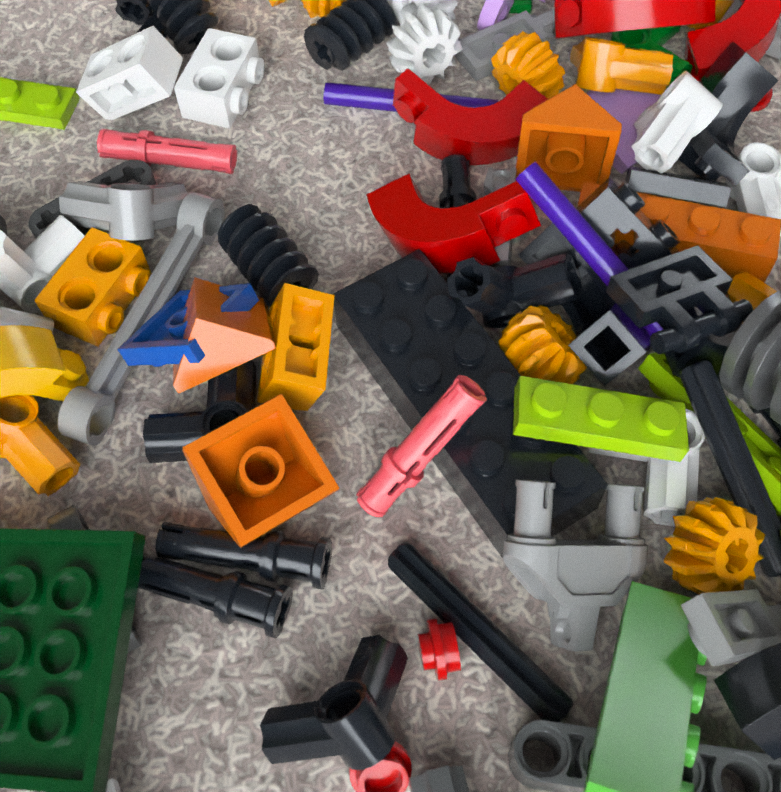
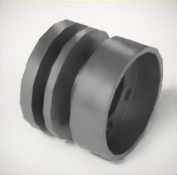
M781 290L764 299L748 315L734 335L724 355L719 373L720 384L723 389L738 399L744 398V401L756 410L770 407V417L780 425Z

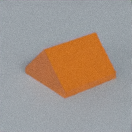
M574 84L523 114L516 161V178L536 161L560 190L581 192L583 181L602 185L611 173L622 124Z
M194 277L185 304L187 311L183 322L188 320L183 339L190 341L195 338L206 356L199 363H189L183 354L179 364H173V386L178 394L276 349L268 306L263 298L257 296L259 301L250 311L221 312V305L229 298V296L219 291V286L222 285Z
M282 394L182 447L209 510L240 548L340 489Z

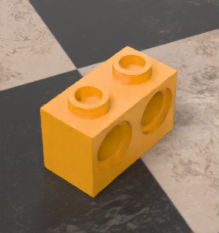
M91 227L34 301L44 317L54 320L55 329L99 347L108 334H113L119 329L124 318V311L135 296L138 297L152 273L140 246L126 240L111 238L108 233Z
M284 283L268 310L276 349L262 356L257 402L265 403L282 394L291 409L308 411L326 390L335 295Z

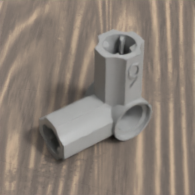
M77 181L67 183L66 190L59 196L60 214L65 215L73 225L108 230L109 236L114 239L146 240L154 238V230L177 225L178 211L188 192L184 184L163 182L155 185L135 183L102 185Z

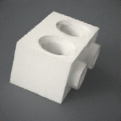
M151 26L92 54L76 93L105 120H114L171 96L183 57L154 26Z
M211 28L207 29L174 86L182 118L230 129L236 116L244 114L248 105V94L253 84L258 85L261 82L264 73V61L262 58H259L256 38Z

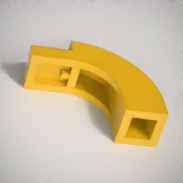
M26 325L0 326V398L15 395H34L64 401L73 388L77 386L86 387L89 378L80 354L57 348L51 330Z

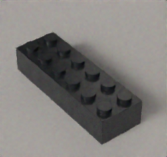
M418 249L333 293L335 295L336 326L411 431L447 391L458 375L469 377L485 392L484 396L487 400L466 420L457 433L432 460L502 558L504 540L507 539L508 534L514 533L517 491L515 482L517 479L556 483L553 491L551 537L598 508L608 484L577 445L513 435L514 389L521 375L462 301L450 296L447 282L421 250Z

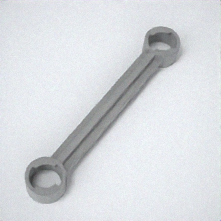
M190 192L185 196L178 211L176 234L86 387L77 386L73 388L64 399L58 415V430L62 436L92 446L98 445L102 441L115 416L114 400L133 366L127 365L117 349L173 298L202 245H211L224 221V204L222 200L196 192Z

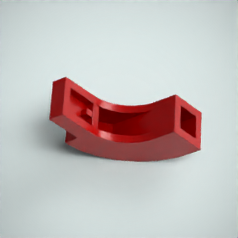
M554 0L556 38L714 23L716 19V0Z
M741 0L742 6L728 19L711 26L687 32L684 58L685 61L693 65L691 75L702 78L732 42H735L758 62L767 52L776 34L781 16V0Z
M407 68L395 79L393 106L403 120L416 125L413 144L422 151L440 160L450 155L459 154L467 157L470 165H486L502 162L517 156L523 114L549 99L528 82L522 80L508 95L492 105L475 108L465 107L445 99Z
M406 174L366 194L374 217L396 252L403 258L419 249L439 273H454L457 262L471 257H475L488 265L499 262L500 258L495 247L541 226L528 194L517 181L469 204L455 208H437L426 204L410 174Z

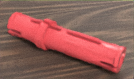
M104 128L100 130L97 138V151L100 153L99 156L101 158L141 160L149 166L151 164H164L233 174L237 162L236 145L216 144L180 138H167L156 136L153 131L141 130L139 133H127Z
M458 375L447 391L422 417L398 447L388 449L382 456V466L356 494L359 496L357 498L359 505L370 515L383 517L395 500L408 487H415L424 477L423 470L427 464L451 440L466 420L484 404L487 398L484 396L485 392L469 377Z

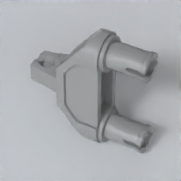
M517 479L515 482L517 491L514 533L508 534L507 539L504 540L503 560L511 573L533 598L547 602L550 617L551 644L574 652L593 650L600 607L616 606L628 593L631 581L637 582L646 569L648 545L645 544L646 539L640 537L644 486L607 483L604 534H599L598 539L595 540L557 539L551 537L553 491L556 483Z

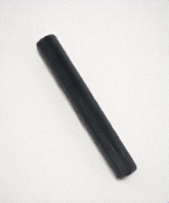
M707 360L687 366L680 371L679 376L734 505L746 508L748 512L756 515L757 529L765 534L764 540L758 547V552L765 557L759 560L762 571L767 577L781 576V523L712 363Z
M404 542L391 553L387 559L389 568L444 623L452 622L456 635L542 720L561 722L568 715L574 705L572 698L411 543Z

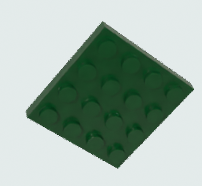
M0 528V788L41 792H106L146 536L136 531Z

